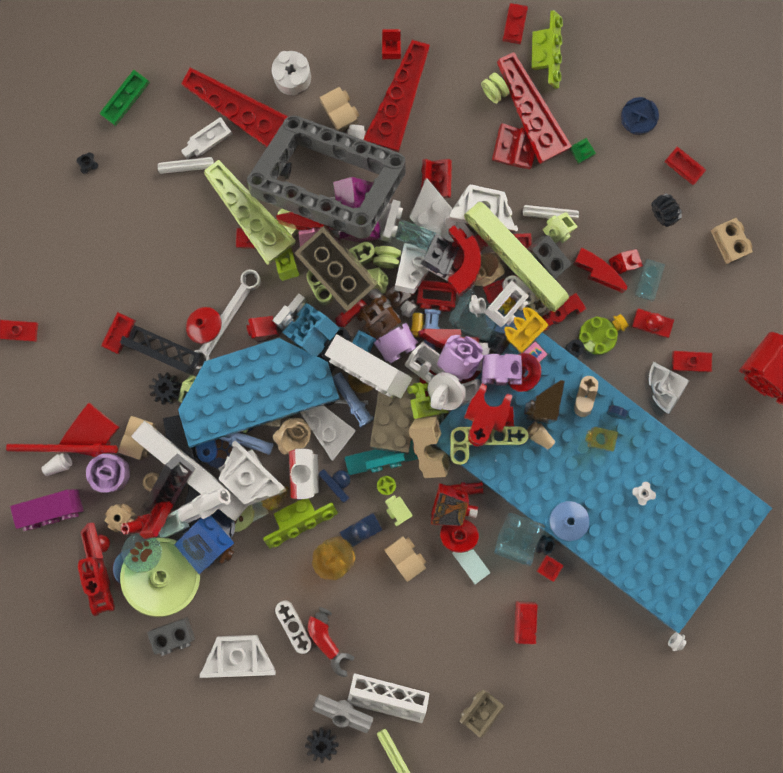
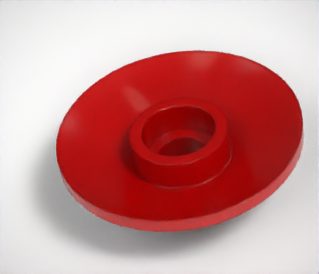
M201 307L195 310L189 316L186 323L188 337L199 344L211 342L221 330V317L216 310L210 307Z
M520 353L518 355L521 356L522 384L514 385L510 384V382L508 384L515 391L527 392L538 384L541 377V365L535 356L528 353Z
M464 519L462 526L443 525L440 531V539L447 549L457 553H464L472 550L477 545L479 532L473 523Z

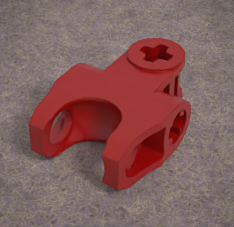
M481 384L479 390L471 399L464 418L473 421L468 433V440L477 447L487 442L492 429L502 432L509 416L512 395L506 394L501 405L497 407L489 406L484 399L487 389L485 384ZM478 431L481 432L482 436L479 440L476 439V435L474 434Z
M93 557L79 560L78 571L83 591L88 596L91 613L93 616H98L103 612H112L115 610V604L109 589L110 579L104 560L102 559L99 562L100 568H98L96 560ZM88 562L92 563L93 570L89 567ZM84 563H85L86 572L83 570V564H84ZM105 602V605H102V606H99V605H98V604H100V603Z

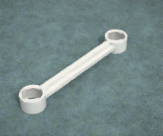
M246 270L242 273L240 278L242 284L221 315L222 326L219 334L211 342L203 344L200 350L194 351L204 354L206 361L210 360V353L249 292L260 286L261 279L256 271ZM255 274L257 283L253 286H248L245 276ZM191 354L189 357L190 365L194 359V355ZM196 366L195 369L200 370L202 366Z

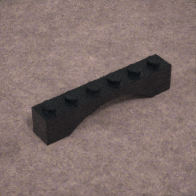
M180 415L163 418L166 437L201 466V461L198 455L196 456V446L190 448ZM190 485L188 486L185 504L192 502L197 496L201 495ZM197 519L189 522V527L182 530V532L186 533L196 523Z

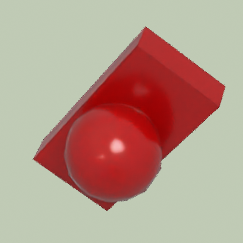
M638 308L631 327L668 339L674 319Z
M87 523L80 532L86 557H93L98 564L103 559L102 553L109 549L110 540L105 535H97L94 523ZM88 562L89 567H93L92 563Z

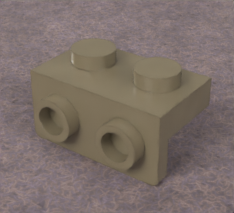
M485 690L475 694L473 697L474 702L470 707L464 709L461 714L462 718L459 721L480 738L484 737L506 707Z

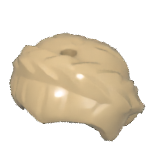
M495 252L481 254L480 272L474 285L485 287L505 273L503 265L500 263V257Z
M289 418L273 434V440L278 444L279 451L286 455L289 454V451L303 449L308 444L311 429L302 418Z

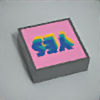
M536 340L522 352L535 356L539 363L549 355Z

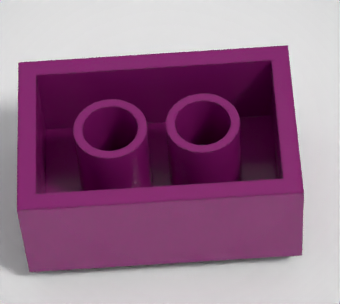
M355 177L333 182L335 200L353 209L360 208L365 200L366 192L369 193L374 182ZM379 221L371 235L367 238H357L339 231V239L359 243L380 239Z
M78 489L64 490L10 506L15 528H23V531L41 528V524L45 526L59 523L60 518L61 520L79 517L78 513L84 512Z

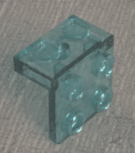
M469 289L459 298L456 308L450 314L449 322L455 329H461L462 333L488 341L497 324L485 313H481V317H476L474 313L470 312L469 303L472 301V295L476 294L472 289ZM485 301V303H486V309H487L492 303ZM500 307L497 311L503 315L505 310L503 307Z
M509 513L497 537L494 554L530 567L533 562L535 548L545 530V525L514 513Z

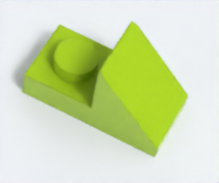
M289 248L275 259L278 275L282 281L299 276L292 248Z

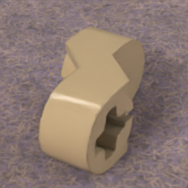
M592 376L584 377L579 385L574 412L580 417L590 415L594 405L598 381Z

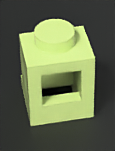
M394 495L385 501L389 507L386 510L392 520L394 518L397 519L394 522L396 526L413 516L400 496L396 498Z

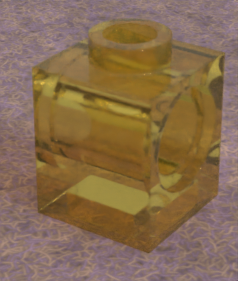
M592 427L591 431L588 430L585 441L588 442L587 447L613 452L618 432ZM599 433L605 437V442L602 445L596 441V436Z

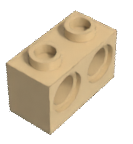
M737 217L711 230L726 264L732 263L753 252L752 243L746 238L743 224L738 221ZM726 228H729V229L732 230V232H733V235H732V236H729V235L726 233ZM734 245H737V246L740 247V249H741V252H740V253H737V252L734 250Z

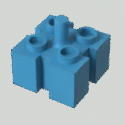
M306 303L297 315L299 317L296 321H291L282 333L297 346L315 357L322 352L327 339L331 340L340 328L326 315Z

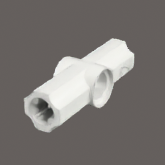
M222 488L209 494L206 492L202 493L192 502L181 506L178 509V517L181 522L184 521L186 523L200 517L202 519L207 518L217 509L231 502L230 493L227 489Z

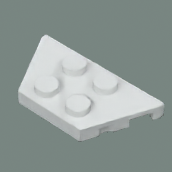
M425 179L409 217L426 238L431 242L434 235L438 234L446 240L453 242L454 240L450 237L448 229L454 225L457 229L461 228L467 237L474 235L465 223L447 219L452 208L431 182Z
M470 184L466 187L447 217L448 220L468 224L464 214L477 202H482L511 233L518 231L517 225L514 226L511 218L513 214L507 204L508 200L505 192Z
M234 441L232 443L233 449L230 456H227L225 468L221 471L219 480L246 507L286 491V488L238 442Z
M257 635L218 636L200 673V678L276 675V670Z

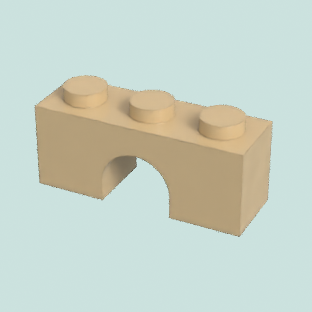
M437 417L414 419L409 428V436L413 439L414 452L418 456L419 469L423 472L424 478L446 477L451 467L448 454L431 446V444H437L442 434Z

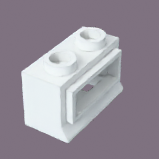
M511 280L484 313L500 327L504 326L505 323L509 326L514 317H516L513 314L517 309L521 311L528 304L526 299L529 295ZM514 293L520 299L504 317L497 310Z
M424 342L410 354L405 363L407 368L427 383L434 377L429 370L436 374L445 372L437 365L440 354ZM418 360V361H420L423 365L420 366V365H419L418 363H416L415 361Z

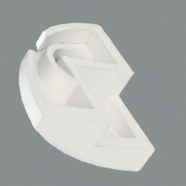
M653 362L649 373V385L652 386L654 394L652 397L656 404L669 414L690 380Z

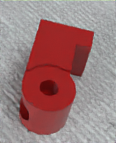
M575 293L555 312L550 310L548 316L552 318L554 324H559L570 313L576 311L579 315L587 308L578 294Z

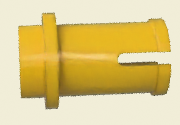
M412 313V327L410 331L415 338H421L418 335V331L423 330L424 314Z

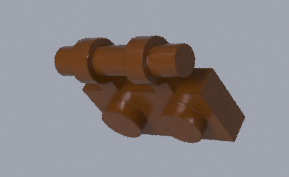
M384 295L375 298L371 305L361 309L360 314L357 315L359 321L365 320L367 323L362 327L366 334L374 337L376 340L402 322L391 306L386 309L383 307L384 303L387 302V298ZM374 311L378 314L375 318L372 316Z

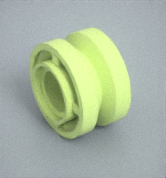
M492 73L489 76L490 80H483L481 86L486 96L497 104L501 101V96L506 97L509 95V89L502 77L497 73Z
M391 246L375 247L374 253L378 257L373 258V264L382 268L399 267L400 261L396 258L401 256V250Z

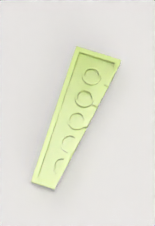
M219 160L205 169V176L267 265L295 244L296 240L281 224H278V221L256 198L251 196L250 192Z

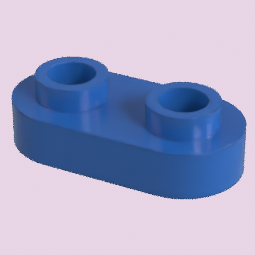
M216 440L196 446L197 455L201 461L212 462L216 459L218 455ZM205 449L210 450V454L208 456L204 455Z

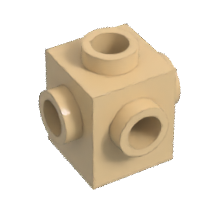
M124 503L115 504V506H111L105 514L107 517L104 521L108 523L107 527L114 532H121V525L134 521L133 519L136 514L132 512L133 509ZM118 515L121 517L120 521L116 520Z

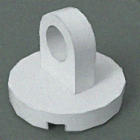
M441 372L429 381L428 394L431 398L432 408L454 410L464 402L466 396L465 387L463 384H460L456 376Z

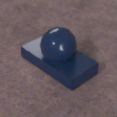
M325 469L319 472V476L345 503L350 498L343 491L350 484L351 478L349 473L344 470H338L331 477Z
M374 513L342 530L340 534L350 549L383 529Z

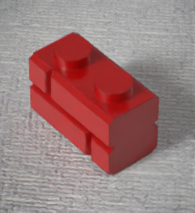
M516 601L514 641L516 643L536 644L535 633L537 630L538 604L535 602Z

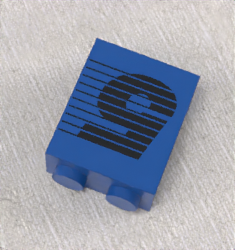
M210 515L197 521L174 545L197 573L200 574L215 562L214 560L231 547L234 542Z

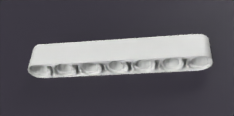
M143 421L132 435L134 440L162 463H168L178 453L196 469L188 484L200 494L205 492L209 494L219 488L227 489L230 493L231 502L220 508V510L232 520L236 521L247 508L225 485L146 421ZM180 465L182 472L188 473V471Z

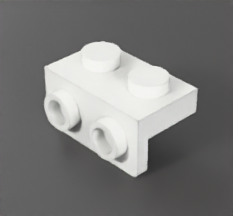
M393 199L392 204L388 203L379 219V240L390 243L391 238L396 236L398 226H395L397 219H401L403 208H400L401 201Z

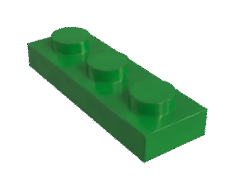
M133 70L99 114L111 124L117 126L150 84L149 80Z

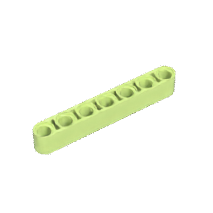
M477 202L464 214L468 224L549 310L555 312L569 299L568 293L484 203Z

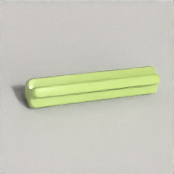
M380 730L377 733V737L397 773H410L387 730Z

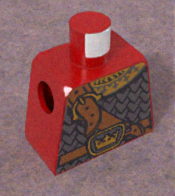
M439 483L431 512L432 525L462 526L465 516L476 518L478 507L469 505L467 493Z

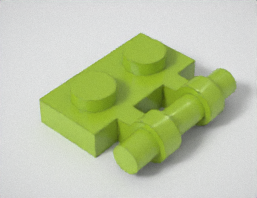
M418 382L407 387L409 394L414 393L416 395V399L410 400L414 419L449 413L448 410H438L431 407L430 396L425 397L424 392L428 391L429 383L427 382L424 384Z

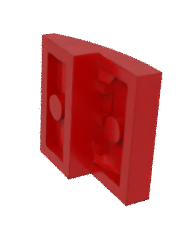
M502 123L499 127L492 161L531 169L535 152L525 128L519 129Z

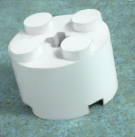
M282 51L275 58L272 64V75L276 86L282 93L297 95L309 87L311 72L306 57L295 51Z

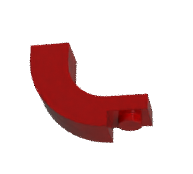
M454 225L448 229V232L463 252L464 262L461 268L448 278V283L458 296L461 297L474 285L478 278L481 253L474 236L472 235L466 240L467 235L461 228L457 229Z

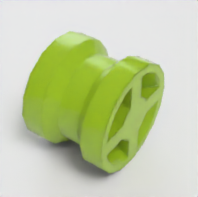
M383 476L377 482V489L383 495H390L396 489V482L392 477Z

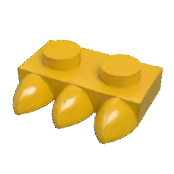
M523 308L526 320L514 317V324L517 329L504 327L507 340L520 353L548 326L546 321L531 308Z

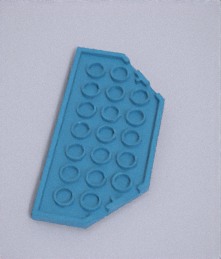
M277 338L205 361L178 411L188 445L191 448L340 399L327 361L317 356L313 357L307 351Z

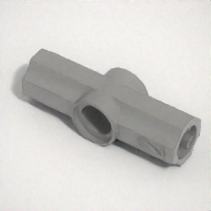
M318 694L312 708L313 711L332 718V722L338 727L350 726L364 733L369 731L373 721V717L353 709V705L349 701L340 700L337 702Z

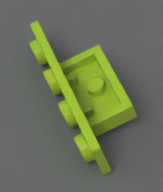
M553 10L550 11V29L533 31L531 68L534 70L549 68L548 83L557 89L561 81L560 64L562 56L560 45H562L561 27L563 26V20Z
M309 498L301 499L274 513L280 529L263 537V540L270 549L278 547L288 539L295 538L300 533L313 529L317 524L332 519L338 514V511L333 503H329L315 511Z

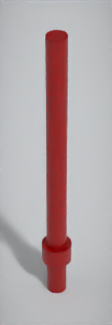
M94 443L93 445L7 444L6 450L11 452H71L101 455L103 453H117L118 447L117 445H103L102 443Z

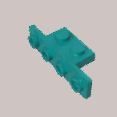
M410 441L409 454L371 450L345 457L349 475L367 471L376 473L383 471L384 467L390 466L393 469L401 467V463L418 459L414 452L413 441Z

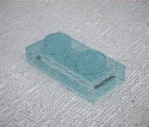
M401 220L398 224L396 239L427 251L436 232Z
M650 259L645 260L635 296L650 301L655 300L665 264Z

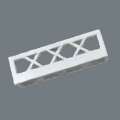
M354 674L347 701L357 707L423 723L430 693ZM356 681L365 683L367 688L364 690L355 688ZM382 687L386 693L380 695L374 689ZM401 692L405 698L399 700L393 694ZM416 696L424 698L423 705L415 704L412 698Z

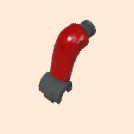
M319 607L318 610L320 612L316 613L314 617L310 616L308 621L310 637L328 659H332L331 667L338 676L348 677L347 670H342L339 663L343 658L353 661L355 657L347 653H339V649L328 634L329 626L327 622L329 619L327 617L328 615L331 616L332 613Z

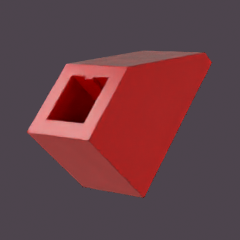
M265 316L248 319L249 325H246L248 335L252 339L254 338L257 343L279 337L277 326L273 321L274 317Z

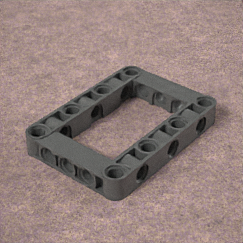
M293 115L284 120L263 155L248 175L247 183L251 196L357 238H367L371 235L405 176L406 163L405 157L398 152ZM297 146L306 147L379 174L374 179V184L369 193L366 192L365 200L360 208L353 209L341 204L340 201L321 194L316 195L308 192L305 188L287 181L277 180Z

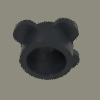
M91 152L81 155L76 160L83 174L98 168V163L95 162L94 154Z
M541 535L537 542L536 552H543L545 555L552 553L555 547L553 537Z

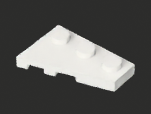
M404 243L394 290L414 294L429 270L425 269V266L421 265L428 248Z
M324 405L300 412L332 461L356 432L355 429Z

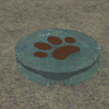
M137 533L125 541L122 547V558L124 564L130 570L137 573L148 572L158 565L161 559L162 548L155 537L144 539L140 536V533Z

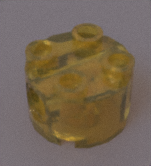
M340 536L331 537L318 545L314 550L312 566L321 578L337 580L342 578L353 567L356 555L351 544Z

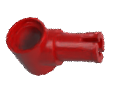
M150 514L137 516V519L134 521L123 523L121 525V532L124 535L131 533L140 534Z

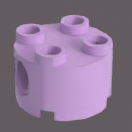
M407 323L402 324V327H397L374 342L385 362L389 361L390 364L401 357V352L405 351L407 354L417 348L416 343H418Z
M453 335L447 340L437 365L446 373L456 376L460 382L462 379L471 378L475 374L483 358V350L472 338L467 336L460 338L461 335Z
M514 354L483 355L482 384H494V382H496L497 386H506L508 382L514 385L522 384L521 356Z
M115 454L98 455L89 462L86 468L87 481H89L94 490L99 492L122 490L130 478L129 464L122 457Z

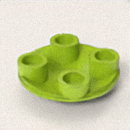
M593 317L587 320L580 328L579 340L583 342L585 350L591 354L602 355L608 353L617 342L618 332L613 323L605 318Z

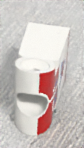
M309 449L289 451L291 498H311L314 496V493H319L318 454H313V451Z

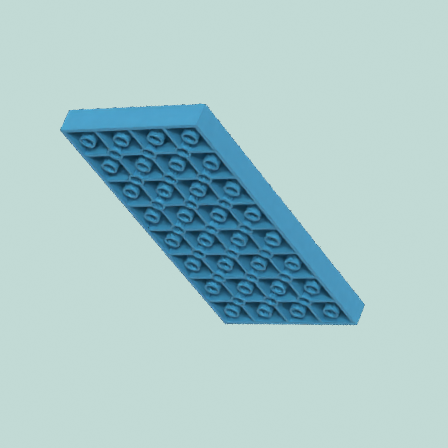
M542 332L535 340L549 355L540 362L541 377L538 384L527 392L515 391L508 383L506 386H497L496 382L494 384H485L487 389L484 399L489 406L497 407L502 404L506 394L512 395L510 407H513L514 426L512 427H523L527 430L535 421L526 420L527 415L524 414L525 404L558 381H565L558 420L551 424L541 423L555 440L554 445L547 450L529 438L521 445H482L478 447L469 445V459L461 466L669 628L680 633L771 511L772 507ZM509 343L502 355H518L520 352ZM481 371V373L478 375V377L476 378V379H479V380H480L481 384H482V371ZM592 376L598 381L594 405L590 415L580 417L574 412L579 385L584 377ZM469 404L451 410L440 424L442 434L437 444L434 445L447 453L449 457L451 432L457 427H471L473 421L464 418ZM615 405L626 409L628 412L626 419L622 420L609 416L607 414L608 407ZM507 430L509 435L507 442H510L509 438H517L518 441L523 438V434H520L519 431L516 434H509L510 430ZM456 431L454 438L456 441L462 442L465 435L462 431ZM480 431L474 433L476 439L479 440L482 437ZM495 431L494 439L501 442L504 439V434ZM458 450L455 452L454 458L462 462L465 459V454ZM643 482H648L651 490L656 493V498L650 499L645 505H640L632 490L642 486ZM562 502H576L582 505L589 515L588 530L577 540L566 541L560 539L551 529L550 515L553 509ZM572 517L568 518L567 523L572 525L574 519Z

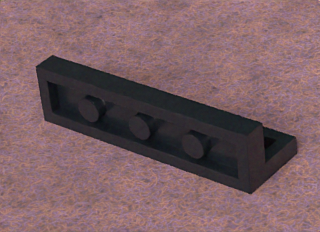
M134 325L129 337L122 336L119 342L191 376L201 358V354ZM138 331L142 332L145 338L144 341L139 343L134 341ZM158 339L161 348L153 350L150 342ZM176 347L178 355L169 357L166 349ZM188 354L195 356L190 366L184 363L183 356Z
M177 453L165 464L142 507L149 512L156 503L165 502L161 498H166L174 507L196 468ZM180 465L184 469H186L188 473L182 472ZM174 477H178L180 483H176ZM169 488L173 489L174 494L170 493Z

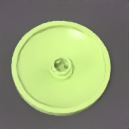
M169 538L147 540L149 542L148 547L142 542L143 549L134 548L139 551L138 555L129 553L125 558L120 573L121 589L127 602L138 612L151 617H166L183 610L192 601L199 587L200 574L197 573L174 545L177 542L176 540ZM151 549L152 554L148 556L146 562H142L140 559L142 551ZM137 557L138 561L134 562L132 558Z

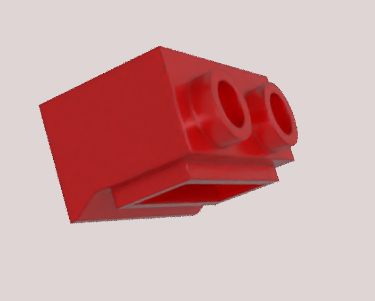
M426 280L421 282L418 287L417 305L421 309L436 307L439 308V311L450 312L451 309L455 308L456 292L449 283ZM423 290L452 293L451 301L422 298Z

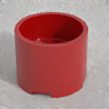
M769 332L742 365L739 372L746 375L744 380L765 397L776 398V402L783 405V335Z

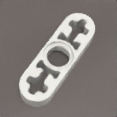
M289 601L279 602L275 612L292 645L298 653H307L312 647V640L296 610ZM281 605L289 607L287 611L289 616L294 615L286 623L283 620L287 618L286 614L280 613ZM295 621L299 624L297 632L289 630L288 625L290 622ZM301 631L304 633V635L300 636L301 639L308 642L306 649L298 647L300 644L298 637L295 640L293 636L299 635Z

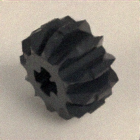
M665 193L660 195L651 203L654 216L662 226H672L682 218V210L671 194Z
M168 372L165 373V376L159 373V380L152 378L155 385H149L150 389H154L150 396H156L154 401L159 402L161 400L162 405H166L167 401L169 404H173L172 397L178 400L179 396L176 395V392L180 393L181 389L177 387L182 383L176 381L177 376L175 375L170 378V373ZM162 387H169V391H162Z
M321 727L319 734L314 729L312 731L313 736H307L309 742L305 744V748L310 749L307 752L308 756L314 754L313 761L320 757V762L324 763V757L330 761L332 759L331 754H337L335 748L339 746V742L334 741L337 738L336 734L329 736L331 733L330 729L324 733V729ZM320 741L324 742V749L320 748Z

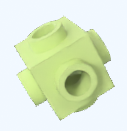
M565 212L558 217L553 216L546 222L548 225L542 230L551 237L555 244L559 241L564 243L571 237L570 233L577 228V225L568 213Z

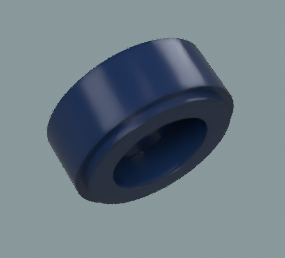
M610 405L607 410L609 416L622 420L626 419L628 413L626 409L615 405Z

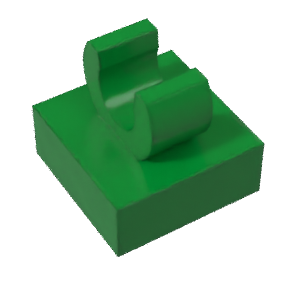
M587 137L570 148L578 164L596 154Z

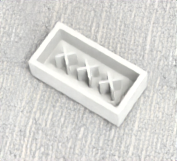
M337 334L325 353L326 356L331 358L330 363L340 367L392 399L394 395L401 399L413 379Z

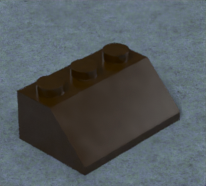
M558 381L528 401L524 408V414L527 415L526 420L546 424L556 422L558 420L565 381Z

